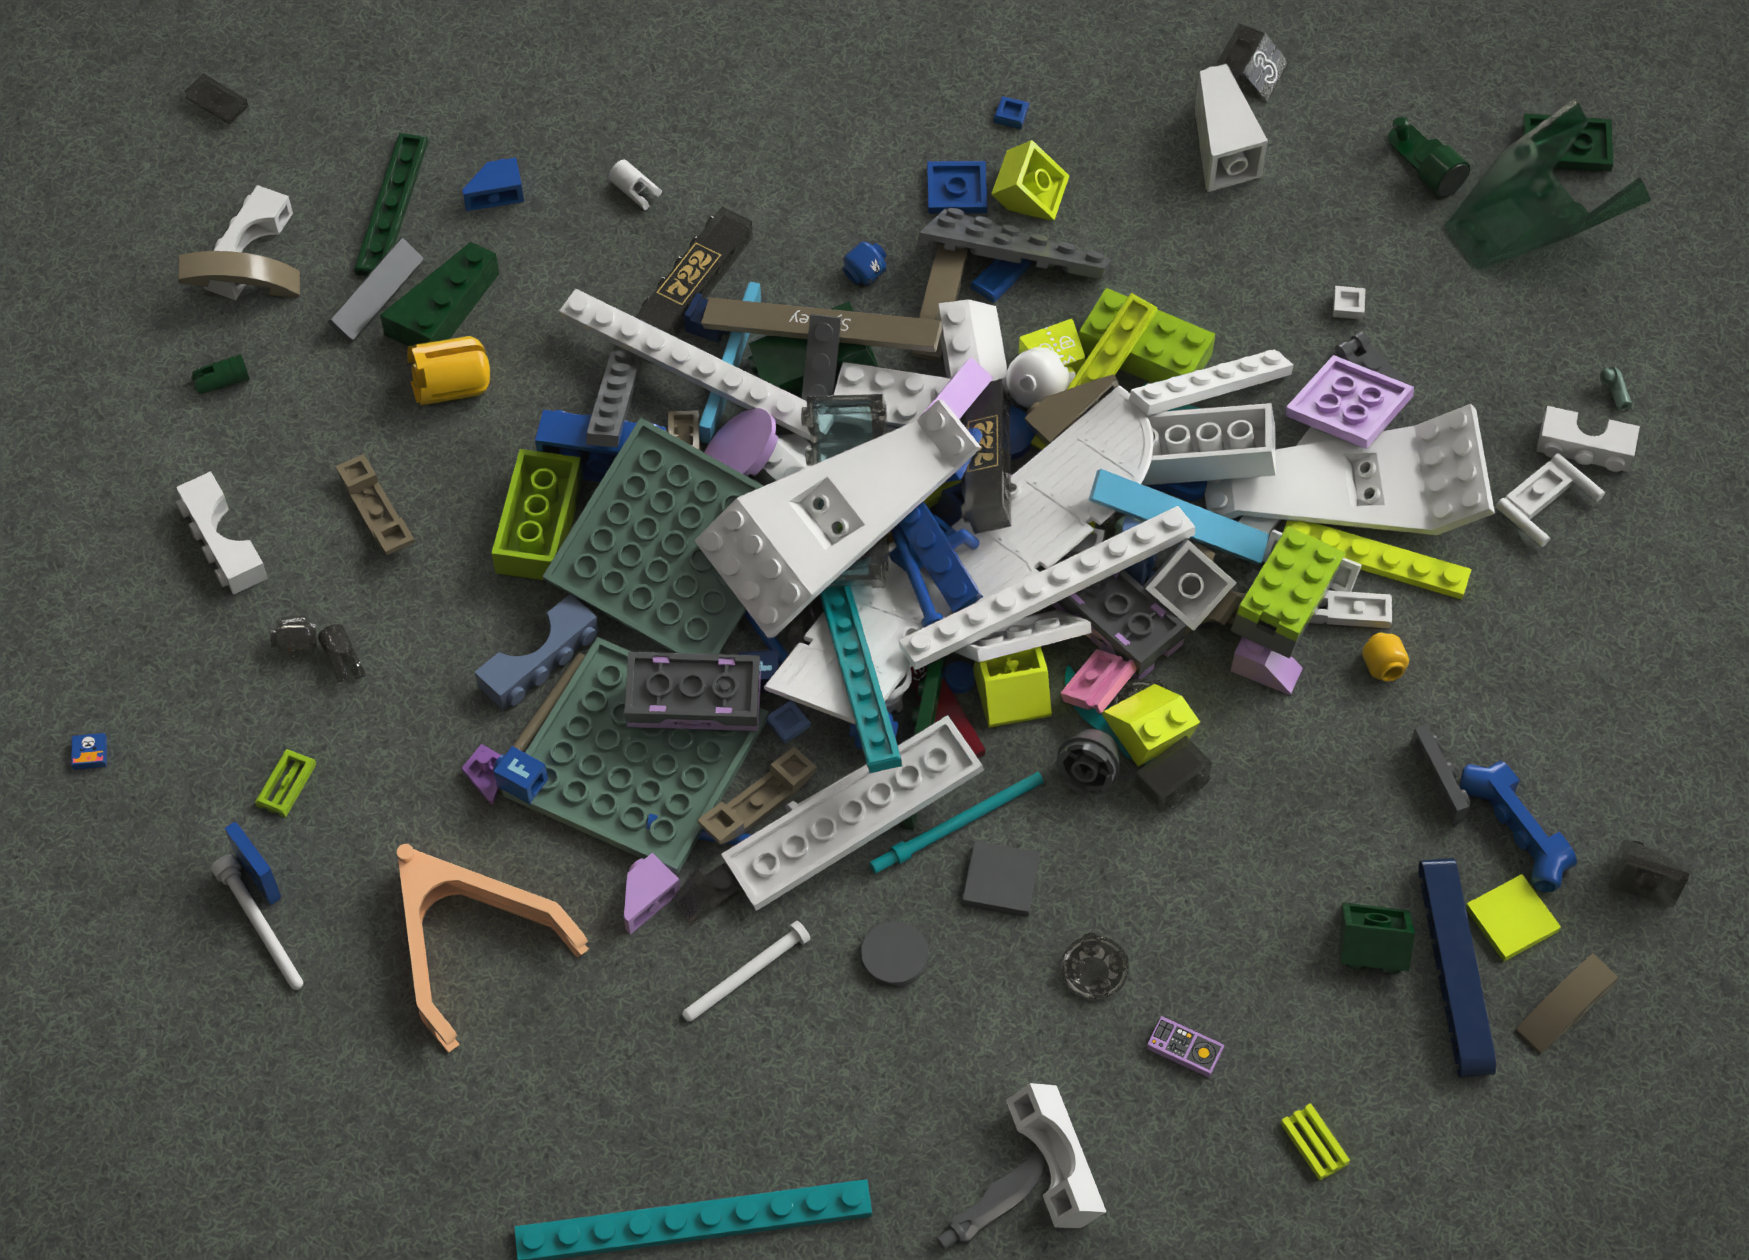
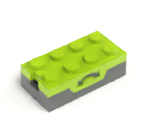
M1287 526L1241 602L1231 631L1290 659L1336 579L1345 552Z

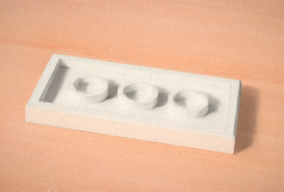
M1057 609L1022 618L954 652L981 662L1092 633L1091 622Z

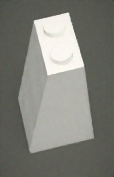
M1228 65L1209 67L1200 71L1195 101V115L1207 192L1262 177L1268 140Z

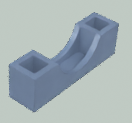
M571 594L547 612L550 635L540 649L524 656H509L498 652L475 671L478 688L503 711L510 705L514 706L520 703L531 687L544 683L554 668L558 665L563 666L567 664L578 648L582 645L587 646L595 640L599 632L597 616Z

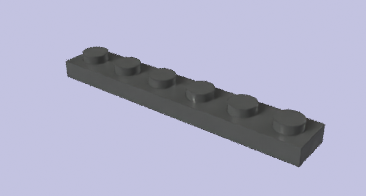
M628 350L611 351L587 430L586 445L618 447L641 365L640 356Z

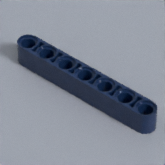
M1455 858L1420 860L1418 875L1419 878H1423V883H1420L1425 908L1429 909V914H1426L1431 939L1435 940V944H1432L1436 967L1437 970H1441V975H1438L1443 1001H1447V1006H1444L1449 1032H1453L1454 1037L1450 1039L1455 1064H1459L1460 1070H1457V1075L1460 1078L1494 1075L1496 1073V1056Z

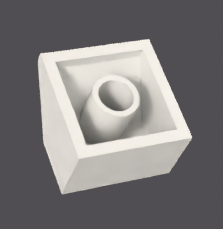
M1185 539L1143 587L1194 631L1237 582L1189 540Z

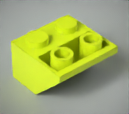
M1041 646L981 662L975 661L973 673L988 728L1051 717L1048 670Z

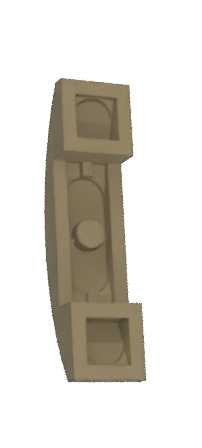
M233 251L193 252L179 255L178 283L208 287L210 280L268 287L269 295L290 298L300 296V271L271 258Z
M364 454L336 466V470L370 534L386 556L415 543L402 517L399 518L381 488L377 475Z
M794 746L770 764V772L729 803L725 804L721 801L697 820V824L719 845L729 842L760 824L786 802L816 772L817 767Z

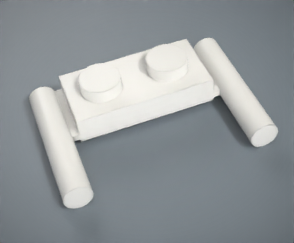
M1557 453L1551 461L1537 470L1505 498L1500 499L1495 507L1541 547H1544L1549 542L1550 537L1530 521L1535 515L1570 488L1572 482L1596 502L1602 499L1605 492Z

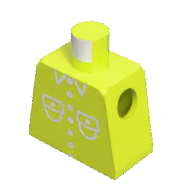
M1072 319L1019 337L1018 354L1034 347L1048 348L1056 352L1061 357L1060 360L1064 367L1068 369L1069 385L1085 362V354Z

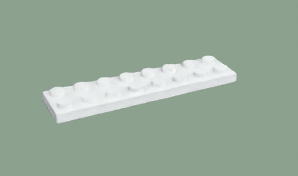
M948 715L898 745L902 760L901 767L869 774L866 765L721 854L756 911L984 771L983 765Z

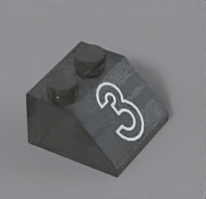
M1238 24L1216 66L1227 64L1243 95L1267 104L1288 65V61L1266 33Z

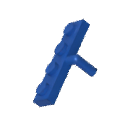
M923 501L898 524L952 612L956 613L974 604L983 595L954 549L963 543L974 550L979 547L980 541L965 529H960L947 538Z

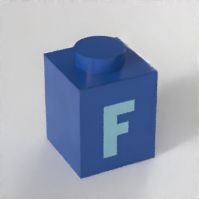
M513 746L506 755L502 754L497 759L493 768L497 787L529 805L548 780L545 763Z

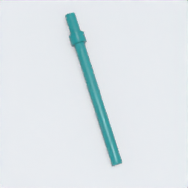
M1036 772L906 843L904 841L898 842L890 847L889 852L869 862L871 870L876 874L895 863L899 865L912 858L911 854L1043 784L1044 780L1041 774Z

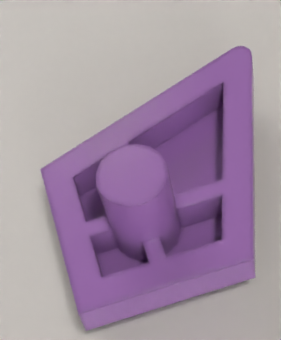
M481 744L462 767V771L488 803L493 805L499 791L493 768L501 755Z

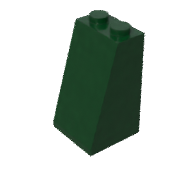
M850 301L831 308L832 310L855 312ZM767 335L748 343L752 352L748 360L753 372L759 373L760 379L802 398L808 339ZM839 343L834 390L843 362L878 367L871 346Z

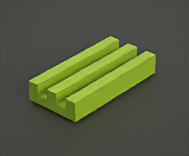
M286 749L256 799V807L266 808L269 812L279 813L280 816L286 818L314 770L316 761ZM290 760H295L289 773L285 776L284 780L282 781L281 786L278 792L276 793L274 799L272 800V802L269 801V796L274 790L276 784L281 778ZM302 764H305L283 803L279 805Z

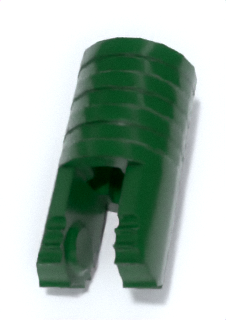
M238 354L234 357L213 362L200 369L197 368L192 372L191 379L195 382L194 389L199 394H203L249 380L250 377L242 355Z

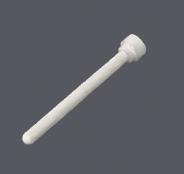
M233 854L220 857L211 866L216 879L225 885H229L289 986L293 990L301 989L303 986L302 978L240 879L241 866Z

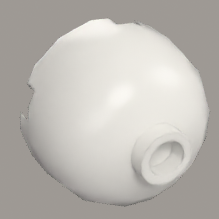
M1034 347L1020 353L1010 363L1006 373V385L1010 396L1019 405L1029 409L1034 403L1042 402L1047 396L1065 391L1069 386V372L1067 367H1064L1061 362V357L1056 352L1041 347Z

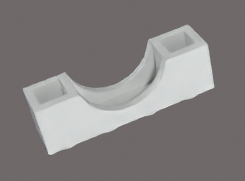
M257 185L252 194L245 198L243 207L238 215L231 219L229 228L224 236L217 240L214 251L242 252L256 238L265 235H279L293 214L289 196ZM210 280L209 286L204 287V289L236 300L246 285Z
M211 471L176 487L180 499L176 501L178 509L183 518L188 516L191 518L192 523L188 525L196 541L202 539L205 543V546L201 547L209 564L216 563L218 569L214 570L221 586L225 587L228 585L234 595L268 579L264 564L250 540H230L216 532L218 522L229 509L225 496Z
M1030 1083L1006 1099L1017 1131L1027 1136L1037 1145L1048 1163L1051 1184L1048 1191L1043 1194V1198L1054 1227L1082 1228L1106 1213L1057 1086Z

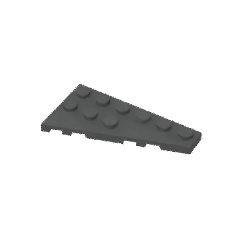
M957 208L944 209L919 233L917 244L927 246L929 240L941 242L944 244V249L953 251L967 247L971 248L970 252L974 255L1020 263L1021 258L1034 260L1036 267L1045 269L1060 265L1063 266L1062 269L1067 273L1103 279L1108 273L1112 261L1104 258L1103 254L1096 251L1084 252L1077 250L1076 246L1070 243L1060 242L1058 244L1048 241V238L1041 234L1029 235L1022 233L1019 228L1012 225L1000 226L993 224L992 220L986 217L977 216L974 218L964 215V211Z

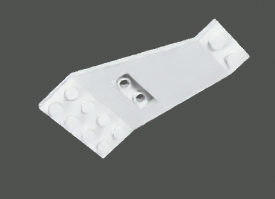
M1472 404L1415 426L1382 431L1367 449L1343 439L1276 449V476L1208 480L1205 491L1207 510L1230 519L1244 515L1439 535L1495 514L1477 411Z

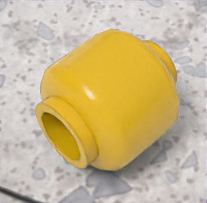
M1377 633L1370 637L1362 649V656L1371 676L1385 682L1397 680L1403 676L1409 665V657L1403 643L1394 634Z

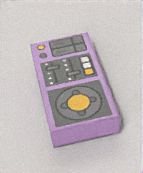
M1161 1016L1147 1044V1049L1210 1078L1224 1049V1044Z

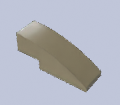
M1591 954L1526 1017L1515 1031L1541 1055L1584 1017L1589 1009L1614 987L1618 976L1597 956Z

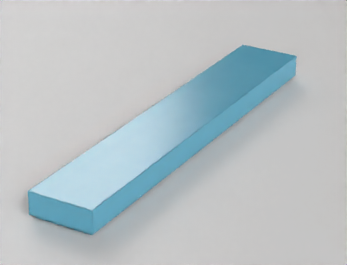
M755 282L748 283L742 301L761 302L760 284ZM731 332L722 360L738 368L750 333ZM710 392L699 423L700 441L707 444L715 436L727 399L713 392Z
M1103 469L1097 470L1088 499L1144 522L1179 506L1195 526V535L1188 539L1256 565L1262 563L1270 535Z

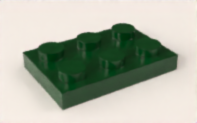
M1524 113L1522 120L1523 166L1612 171L1613 142L1611 119Z

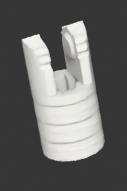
M625 159L617 162L609 172V180L643 210H647L650 205L638 193L644 190L645 187L651 194L657 197L662 193L661 189Z

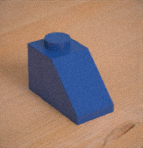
M516 157L487 162L462 189L466 211L524 202Z

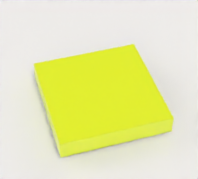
M1523 874L1466 904L1467 912L1503 962L1551 937L1561 929L1559 923Z

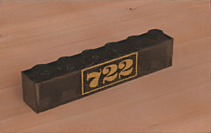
M721 207L715 216H710L704 230L699 236L696 235L692 239L686 253L676 259L673 269L668 276L661 278L657 290L651 297H647L644 300L641 310L635 318L677 337L685 326L684 315L696 293L702 294V297L706 299L752 240V221L724 207Z
M1002 379L990 381L964 413L966 420L962 421L966 429L978 428L983 435L979 442L981 448L972 456L963 474L965 482L961 483L962 494L965 500V504H961L962 516L965 523L970 522L974 534L1011 526L1010 400Z

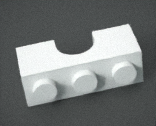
M1547 406L1541 425L1537 452L1544 453L1551 458L1559 453L1564 458L1575 460L1579 464L1604 466L1614 472L1629 471L1635 455L1640 426L1609 420L1603 434L1589 436L1581 432L1577 426L1578 412Z

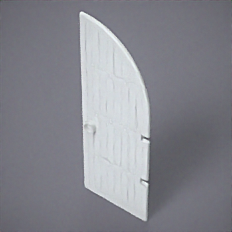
M1121 386L1116 387L952 526L956 532L960 529L967 530L980 541L979 547L974 550L963 543L954 549L983 595L975 603L1039 573L1036 568L1040 565L1046 569L1053 566L1094 531L1089 525L1092 520L1101 525L1116 512L1113 509L1088 500L1097 470L1103 469L1139 484L1143 482L1152 460L1153 432L1147 415L1129 400L1130 393Z
M895 541L871 555L849 579L884 702L912 667L899 647V640L923 629L921 621L924 618L907 572L890 559L889 553L897 547ZM924 566L920 569L935 611L942 614L943 618H946L952 614V610ZM823 612L803 637L804 640L811 642L809 646L798 643L766 683L764 689L855 724Z

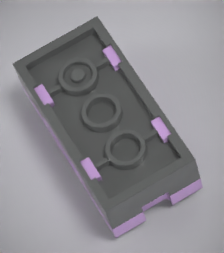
M1124 570L1051 604L1058 610L1091 622L1092 633L1085 635L1102 651L1121 656L1127 662L1133 660L1137 670L1131 677L1137 682L1154 669L1155 660L1159 656L1164 654L1168 658L1184 642L1186 624Z
M628 652L624 710L627 727L758 731L761 685L760 656Z

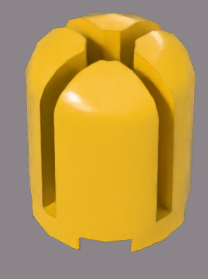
M466 336L408 346L407 361L408 363L414 362L411 365L413 377L411 386L416 402H420V405L480 396L486 392L490 382V365L485 348L478 339Z

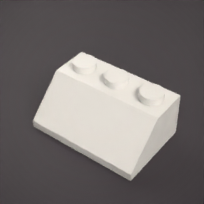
M969 299L939 303L936 318L941 320L943 325L940 342L946 377L952 379L971 357L993 377L978 397L1009 393L1006 385L1007 365L996 306Z

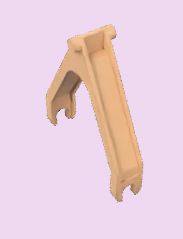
M402 844L398 847L397 856L416 1004L422 1022L448 1053L460 1044L455 1039L457 1034L432 1003L422 925L427 910L436 901L446 896L463 895L551 927L577 958L589 950L585 945L588 942L587 938L558 903L414 850L409 844Z

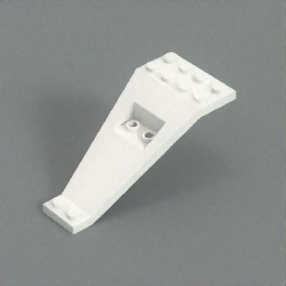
M938 399L913 423L736 498L694 541L768 638H774L825 588L960 469L981 446L944 400ZM820 499H823L824 506L822 509H820L818 506ZM839 523L843 525V530L840 534L837 531Z

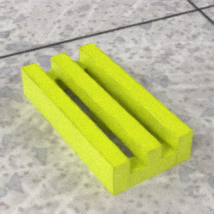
M1311 1103L1306 1105L1303 1110L1294 1112L1291 1117L1288 1118L1287 1116L1281 1120L1280 1124L1319 1181L1349 1165L1350 1159ZM1308 1116L1338 1162L1333 1160L1305 1117ZM1296 1122L1299 1124L1328 1166L1327 1168L1323 1169L1293 1124Z

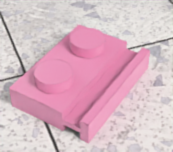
M1096 649L1061 691L1063 701L1087 710L1091 708L1096 709L1097 713L1101 714L1136 672V665L1133 660L1127 662L1121 656Z

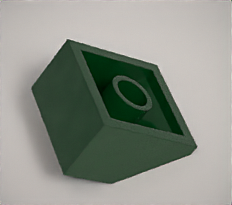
M1342 902L1339 945L1340 962L1346 964L1349 968L1357 970L1375 967L1390 974H1397L1400 971L1409 972L1415 935L1410 910Z

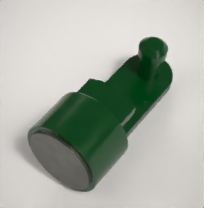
M1399 116L1393 120V128L1389 133V142L1418 171L1419 179L1438 197H1447L1456 192L1467 180L1471 169L1470 164L1451 146L1443 145L1437 138L1431 140L1425 138L1414 126L1409 124L1406 117Z

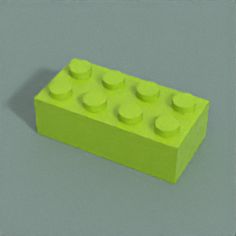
M1109 288L1104 290L1079 331V339L1084 354L1090 355L1127 300V296ZM1158 310L1119 369L1151 383L1202 370L1212 356L1216 334Z
M519 449L491 553L496 574L543 580L544 573L571 530L584 479L581 457Z

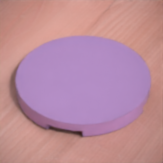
M754 408L743 411L730 419L715 434L704 453L745 476L751 473L755 476L768 462L778 441V436L775 435L777 421L764 409Z

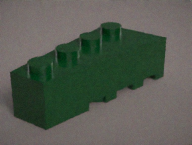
M469 242L380 314L384 335L406 346L450 339L499 275L496 253Z

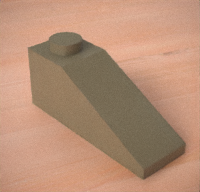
M1111 374L1047 396L1042 402L1034 403L1028 409L1027 416L1025 417L1028 429L1048 446L1118 387L1117 378Z

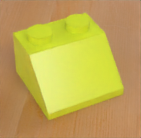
M1031 140L1006 151L991 195L1009 211L1053 221L1059 209L1069 175Z
M1156 684L1102 712V716L1137 766L1190 739L1200 724L1199 719L1181 695Z

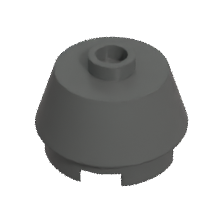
M1096 729L1083 730L1059 747L1056 768L1059 767L1060 772L1065 777L1063 783L1071 790L1083 795H1087L1088 791L1101 790L1104 793L1119 777L1118 745L1111 736L1103 731Z

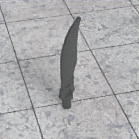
M1037 1147L1032 1155L1020 1166L989 1184L984 1196L977 1204L953 1216L949 1230L936 1238L938 1245L945 1250L957 1241L959 1243L970 1242L978 1234V1231L1022 1202L1033 1190L1042 1174L1045 1157L1040 1149Z

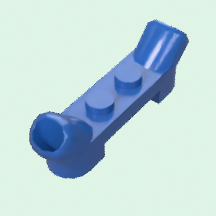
M1497 761L1487 768L1472 764L1465 766L1460 780V790L1464 789L1468 796L1488 800L1494 807V814L1498 821L1502 824H1507L1512 830L1516 844L1522 850L1526 849L1534 859L1531 876L1533 887L1538 891L1546 893L1558 890L1561 887L1563 872L1577 864L1576 855L1571 845L1560 831L1550 837L1543 831L1515 795L1519 779L1505 762Z

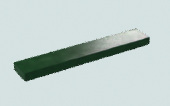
M399 132L354 268L355 275L368 276L395 245L428 145L427 136Z

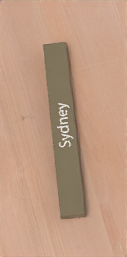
M711 297L708 299L701 322L704 329L808 339L811 314L842 317L839 343L936 352L943 328L941 320Z

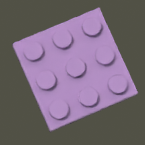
M1333 355L1287 405L1286 416L1367 449L1413 397L1414 387Z

